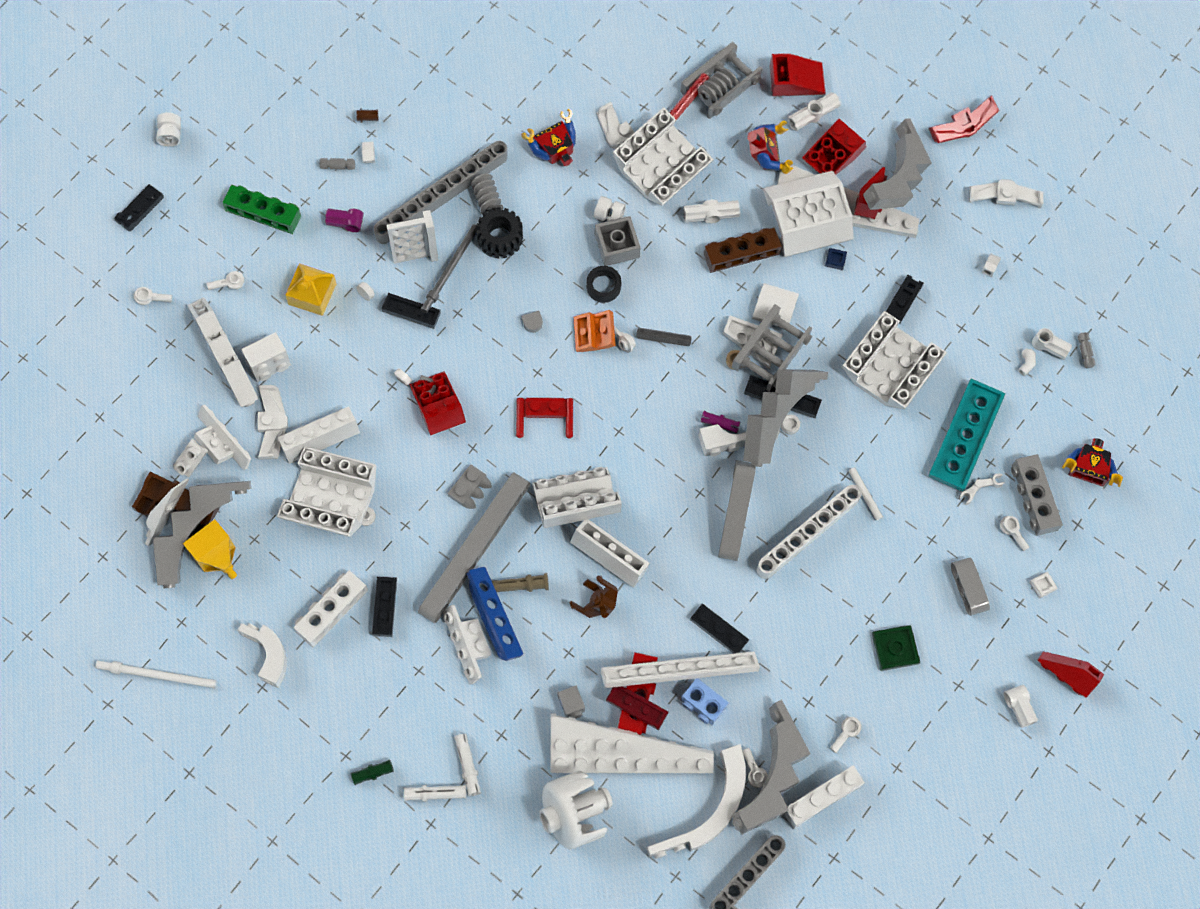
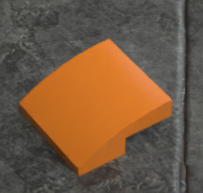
M611 310L596 314L588 312L574 316L575 347L577 352L596 351L616 346L614 318Z

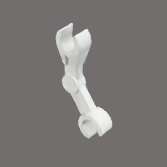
M995 474L989 479L976 480L971 488L961 493L959 500L963 496H968L969 500L965 503V505L971 503L975 493L982 487L992 485L996 488L1001 487L1005 482L997 483L995 479L1001 478L1002 474Z

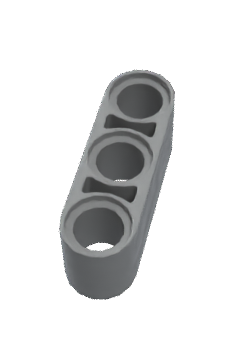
M969 557L952 562L951 571L967 613L971 616L990 610L987 595L972 558Z

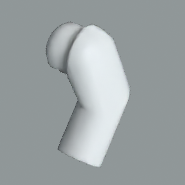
M1024 349L1022 351L1025 363L1018 369L1022 376H1026L1036 365V353L1032 349Z

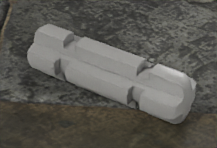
M320 158L319 166L321 169H328L330 167V169L347 168L353 170L355 169V159L330 158L328 160V158Z
M1087 332L1080 333L1078 341L1081 343L1082 358L1085 359L1083 361L1084 367L1093 368L1096 363L1095 359L1092 358L1094 355L1091 342L1088 341L1090 340L1089 334Z

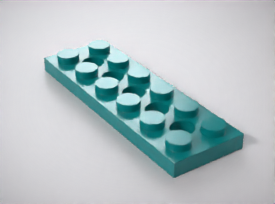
M972 378L969 380L928 477L963 492L1006 393ZM982 399L986 405L980 407L977 405L976 400ZM976 415L979 422L974 423L970 421L969 416ZM969 431L972 434V438H965L962 432ZM962 447L965 450V454H958L955 448ZM955 463L958 466V470H950L948 464Z

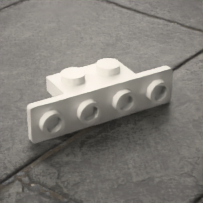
M205 404L202 405L198 418L207 428L195 433L194 438L208 450V455L217 465L233 457L239 466L246 470L251 461L249 453L240 446L237 439L216 418L214 412Z
M450 605L443 612L444 621L450 631L451 640L456 647L457 656L461 660L465 677L468 679L469 684H474L482 677L476 660L488 658L492 654L478 619L461 622L455 605Z

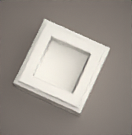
M1048 572L1030 581L1039 598L1058 589Z

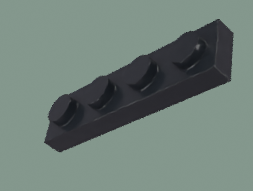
M750 375L744 394L762 400L763 392H769L766 390L769 381ZM773 387L770 392H775L776 388ZM806 394L791 410L816 418L822 399Z

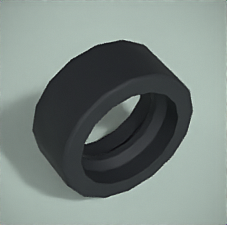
M604 265L590 271L586 280V287L592 299L597 302L606 303L615 300L620 294L622 282L617 270ZM599 276H608L614 280L615 286L612 291L602 293L594 289L593 281Z

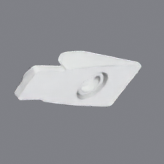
M188 478L172 488L150 512L146 522L147 527L150 529L146 534L148 538L145 544L147 546L153 543L154 537L160 536L189 481Z

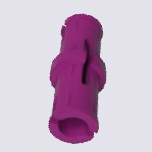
M706 411L703 412L702 416L704 417L701 418V423L709 425L718 424L722 429L735 433L738 432L739 428L737 427L741 423L725 418V415L718 416Z

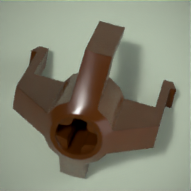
M598 575L596 577L597 581L605 586V588L603 589L598 584L587 579L583 585L594 591V593L590 597V602L584 608L573 601L569 602L572 609L574 608L589 618L600 615L606 618L616 606L617 587Z

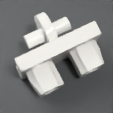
M192 439L173 465L174 469L181 475L190 477L208 450Z

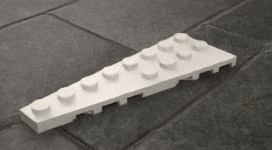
M791 165L790 167H793V169L788 174H784L780 169L778 184L815 174ZM843 187L851 210L854 227L916 238L919 218L895 208L882 209L881 213H877L875 219L854 215L855 203L859 193Z
M551 713V773H574L576 771H582L583 773H713L714 753L711 750L679 745L673 741L658 740L656 737L641 736L635 732L610 726L609 728L599 726L593 722L588 721L587 723L575 720L572 717L566 718Z

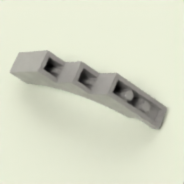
M910 118L904 119L895 129L900 140L895 144L896 167L892 177L887 181L872 184L863 194L870 210L904 207L914 197L911 190L923 180L920 173H923L932 164Z
M778 369L775 392H763L761 415H748L743 461L751 462L755 467H762V464L771 463L774 443L785 417L803 396L815 390V383L828 379V372Z
M251 481L189 487L191 510L171 512L173 535L153 538L157 585H163V588H174L175 584L180 582L181 560L185 549L183 543L190 538L193 531L206 516L222 505L233 501L232 491H235V494H245L248 489H252Z
M782 700L775 702L769 708L771 718L777 724L770 730L772 758L766 782L756 798L732 816L733 825L736 830L740 831L741 835L789 811L780 793L793 788L800 782L791 765L804 760L810 755Z

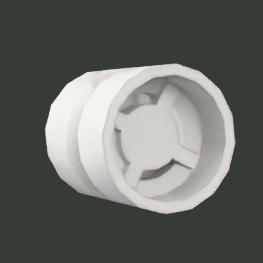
M174 113L159 114L157 117V143L168 147L178 145L180 143L181 129L180 116Z
M601 196L595 208L594 218L603 222L605 220L612 221L623 218L626 204L617 201L612 203L611 199Z

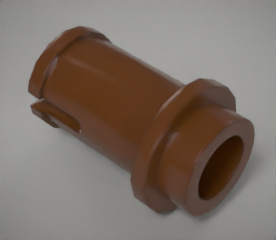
M360 108V110H357V121H361V123L362 121H379L378 109L362 110Z

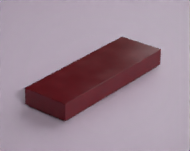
M624 686L613 687L606 698L608 703L658 731L669 713L667 710Z

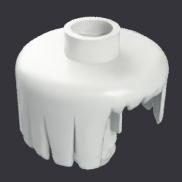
M576 771L548 782L542 792L544 809H541L539 812L541 823L548 834L553 832L558 842L567 849H575L600 839L607 832V827L591 830L593 828L592 824L578 823L601 814L604 809L609 810L612 806V798L606 788L599 787L598 791L593 789L578 795L579 792L594 785V781L591 778H586L588 775L582 771Z

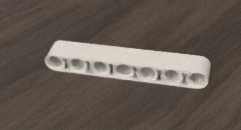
M849 485L761 558L757 566V574L763 579L772 577L856 506L862 494L861 489L857 485ZM852 493L856 496V498L851 499L847 496V494ZM833 505H839L842 510H835ZM819 517L827 518L828 522H821ZM809 528L813 530L814 534H807L805 532V529ZM795 540L800 546L794 547L790 541ZM776 553H783L785 555V558H778L776 556ZM762 565H769L771 570H763Z

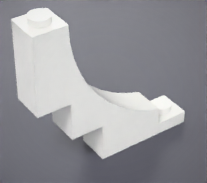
M204 297L187 305L240 406L247 407L254 404L258 397L213 309Z

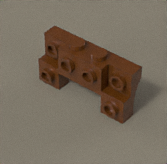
M150 471L138 497L132 505L133 510L148 517L156 505L180 482L176 480L171 482ZM184 489L173 511L191 510L188 489ZM220 507L200 522L190 538L213 521Z

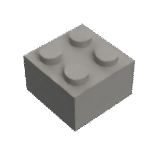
M631 216L595 224L594 235L604 265L609 266L640 258L641 248Z

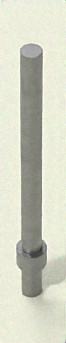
M473 224L433 290H430L427 294L426 301L421 308L423 313H427L432 304L436 303L441 289L475 236L477 225Z

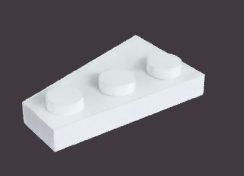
M729 316L723 335L740 348H743L758 325ZM772 330L770 331L777 337L782 338L783 334L774 332ZM762 338L759 342L760 346L775 355L778 345L767 338ZM752 352L750 354L752 357H754L756 360L762 363L765 367L770 369L772 362L762 357L758 353L754 354Z

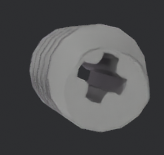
M721 68L705 81L703 85L698 87V94L701 100L706 105L712 106V102H717L718 98L723 97V94L728 92V89L731 90L733 85L736 86L738 84L737 78L730 70Z
M491 174L479 175L471 183L482 214L485 212L489 213V209L492 208L497 210V207H501V210H503V205H501V199L498 198L499 193L496 192L497 187L494 186L495 182L492 180L493 176Z

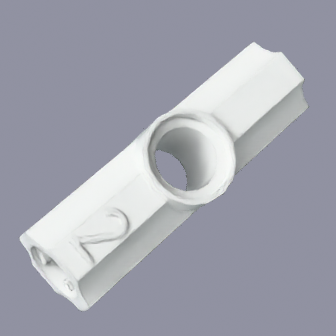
M831 92L819 100L810 101L805 108L788 117L790 127L797 131L810 123L818 122L822 116L840 107L839 97L836 93Z
M707 200L703 204L689 205L683 208L685 223L697 221L716 223L721 219L740 217L738 200L727 202Z

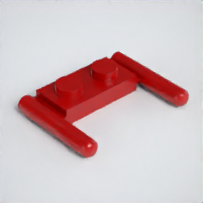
M517 398V438H523L524 417H566V438L570 439L573 437V398Z

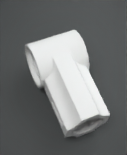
M1047 328L1040 329L1032 339V345L1036 350H1045L1063 360L1067 357L1072 346L1068 342L1054 336L1052 331Z
M1024 685L1004 691V699L1007 705L1013 709L1021 728L1038 721L1029 702V692Z

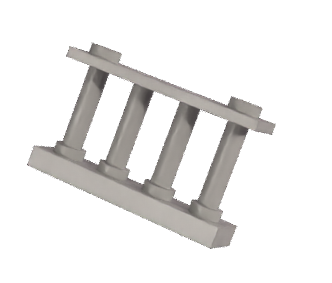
M733 41L681 82L680 92L684 95L702 73L707 74L710 78L712 74L718 72L721 68H725L724 65L727 62H732L747 76L741 82L738 81V84L729 92L723 94V97L717 102H712V106H708L707 117L709 119L714 115L718 116L725 106L751 85H756L761 79L762 68L758 67L755 71H751L737 58V45Z
M776 304L773 305L735 357L732 368L736 371L746 366L769 381L766 389L769 392L773 387L776 388L777 372L772 375L750 361V354L752 352L754 354L758 353L778 366L779 369H786L803 344L807 345L812 338V335H810L812 327L809 326L805 333L781 319L779 315L781 308ZM777 324L800 340L793 347L771 333L769 329L771 325ZM762 338H767L787 351L789 355L783 361L762 348L759 342Z

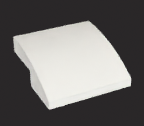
M763 283L752 319L762 322L773 305L776 304L781 308L779 313L781 319L790 324L799 294Z

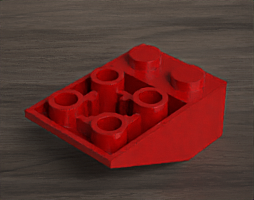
M790 53L772 54L770 61L772 96L826 94L822 62Z
M838 119L802 159L819 174L833 171L837 175L865 150L866 141L841 119Z
M445 371L430 376L429 378H432L433 382L418 380L409 384L430 436L466 423L462 406ZM435 385L436 390L432 395L430 392H426L431 390L432 386Z

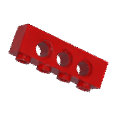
M634 652L632 664L657 662L658 657ZM656 683L627 686V689L634 693L642 692L645 695V699L649 700L650 694L654 695ZM623 710L621 711L618 729L635 732L638 735L646 734L648 724L639 719H632L628 713Z

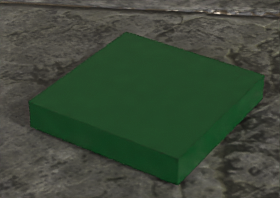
M911 625L872 632L881 671L921 663Z

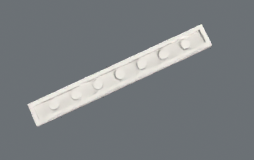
M744 652L601 668V675L605 688L758 672L760 665L755 652Z

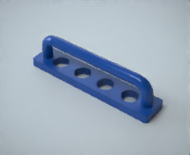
M480 567L470 570L467 573L469 591L498 657L504 661L520 658L523 655V651L486 568ZM479 583L485 584L487 586V591H483L480 588ZM487 601H492L495 604V609L490 608ZM495 618L500 619L503 622V626H498L495 623ZM503 636H507L511 644H506L503 641Z

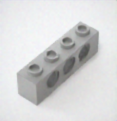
M1039 455L1016 459L1012 464L1011 472L1013 477L1017 479V489L1023 497L1024 510L1029 514V523L1032 531H1035L1036 536L1058 531L1063 524ZM1025 475L1031 476L1033 481L1028 480ZM1032 492L1038 494L1039 498H1034ZM1038 510L1043 511L1045 513V516H1041L1038 513Z

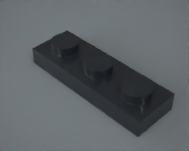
M391 293L387 294L381 308L382 312L433 329L441 314V310L430 307L427 313H423L421 311L422 303Z
M377 577L373 636L393 637L397 590L396 577Z
M703 603L690 618V621L733 654L740 653L749 641L746 636Z

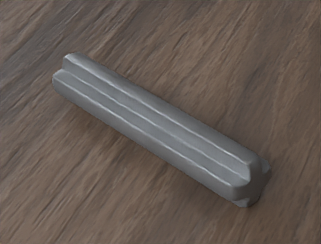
M638 328L636 334L638 339L690 346L692 340L690 335L646 328Z

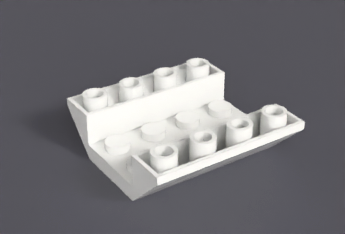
M664 107L612 152L622 174L646 199L662 206L714 160L702 147L696 150L673 126L676 119Z
M833 171L763 188L768 206L772 205L781 233L779 240L784 257L853 240L851 210L842 182Z
M884 311L843 364L842 368L854 385L885 406L906 409L947 352L932 342L926 347L899 329L897 326L900 321Z
M304 446L298 461V465L302 470L290 500L283 499L277 517L350 537L361 527L373 496L376 464Z
M597 467L586 472L577 471L571 475H558L552 479H539L537 482L532 483L544 528L621 512L622 502L618 492L613 491L611 475L607 467Z

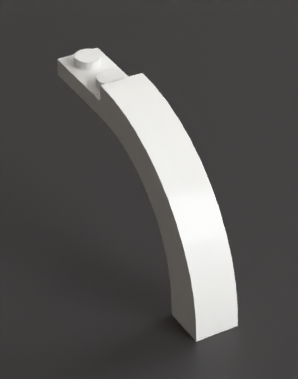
M741 744L721 750L720 752L725 773V785L720 805L714 814L693 831L648 846L649 858L652 856L655 859L666 856V852L674 849V852L681 851L686 848V844H688L692 852L712 841L726 828L740 804L745 787V760Z

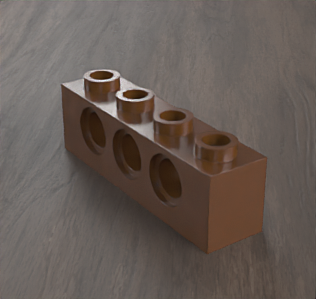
M764 228L759 232L745 233L737 238L730 237L722 242H711L705 246L704 257L710 273L780 255L782 246L775 228ZM739 247H743V248H745L746 250H740V249H738V248H739ZM721 252H727L728 255H723Z

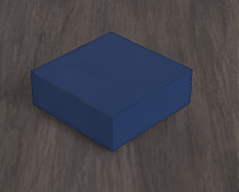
M829 248L825 267L843 270L847 251Z

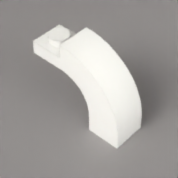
M241 623L238 629L240 635L259 643L266 651L265 663L258 677L262 681L279 688L287 669V656L281 641L265 625H262L260 631H258L259 628L252 624L246 626Z

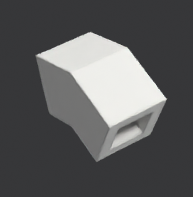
M362 142L364 163H375L374 142Z
M990 254L981 273L992 277L1001 258Z

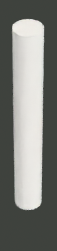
M851 468L848 472L855 484L861 489V495L876 521L881 519L883 516L856 468Z

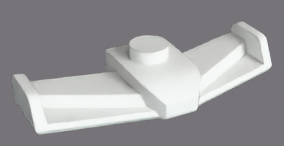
M612 102L598 110V119L604 131L606 141L611 148H618L635 133L627 121L622 124L619 123Z
M1001 179L996 183L969 186V203L997 198V204L1015 205L1016 200L1038 206V208L1043 206V191L1017 185L1012 180Z
M260 385L259 390L265 412H258V432H265L258 459H278L281 450L278 437L285 434L288 428V417L285 414L279 388L274 385Z

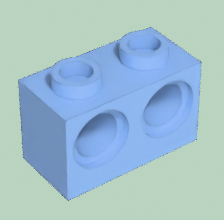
M696 678L681 698L682 705L687 710L695 711L702 722L705 724L710 723L711 725L716 722L729 704L698 678ZM692 693H698L701 696V699L699 701H694L691 699L690 695ZM712 705L716 708L717 712L710 714L707 712L706 707Z

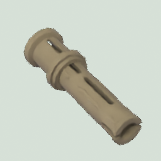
M547 573L539 576H531L529 574L526 578L492 581L496 592L516 590L532 592L535 589L549 590Z

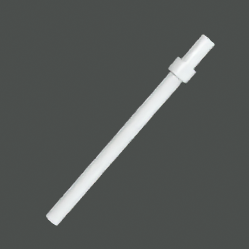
M97 661L95 666L96 669L108 670L114 674L126 673L215 688L216 680L122 665V662L116 661L112 663Z

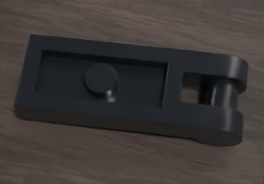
M148 184L122 212L115 216L114 220L118 224H123L126 230L132 231L164 198L163 194Z
M909 274L886 310L887 313L900 321L899 324H901L924 285V282L912 279L913 277Z

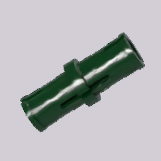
M389 759L379 764H370L362 770L351 772L353 783L357 785L371 779L374 781L377 780V777L393 773V765Z

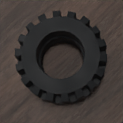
M497 207V210L489 209V213L485 212L483 213V218H479V223H477V240L479 247H482L484 253L488 252V256L492 257V255H495V258L499 259V256H503V258H507L508 254L512 256L514 255V250L517 252L520 249L519 246H522L523 225L520 222V217L518 215L515 216L514 211L509 212L507 208L501 210V207ZM498 228H503L510 232L503 238H496L490 234Z

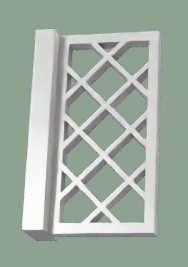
M430 210L423 211V218L387 225L394 264L429 256L431 262L438 261L435 230Z

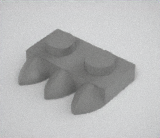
M470 464L448 492V496L463 507L474 509L476 504L471 497L477 499L484 498L479 486L482 488H492V485L485 473Z

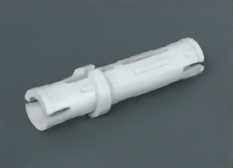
M459 734L454 739L462 766V779H465L468 796H476L481 793L477 779L478 772L473 764L467 734Z
M466 785L404 787V801L423 800V802H427V799H466Z

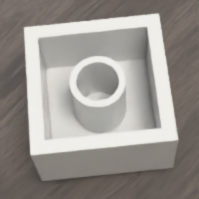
M276 332L241 349L257 382L265 381L271 375L283 372L291 366L286 349Z

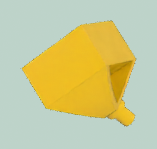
M299 263L285 294L288 305L323 316L337 285L334 274Z
M215 519L183 543L191 557L204 572L222 571L230 579L236 578L237 573L232 565L236 547L229 535Z

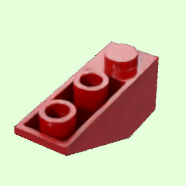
M882 167L860 189L855 203L854 215L875 219L877 213H881L882 209H869L863 194L872 184L887 180V175H884L885 167Z
M1044 651L1037 660L1044 669L1053 672L1061 682L1067 683L1073 688L1075 693L1085 698L1096 688L1104 676L1096 667L1083 660Z

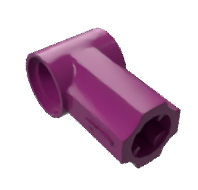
M328 208L325 223L329 226L343 227L347 231L357 233L361 230L364 213L359 209L353 208L348 211Z

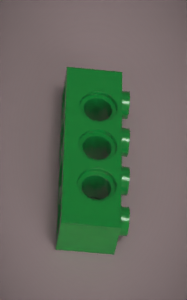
M231 184L222 202L226 212L290 234L294 233L301 218L300 209L297 205L281 202L276 197L264 196L258 191H249L240 185L235 186Z

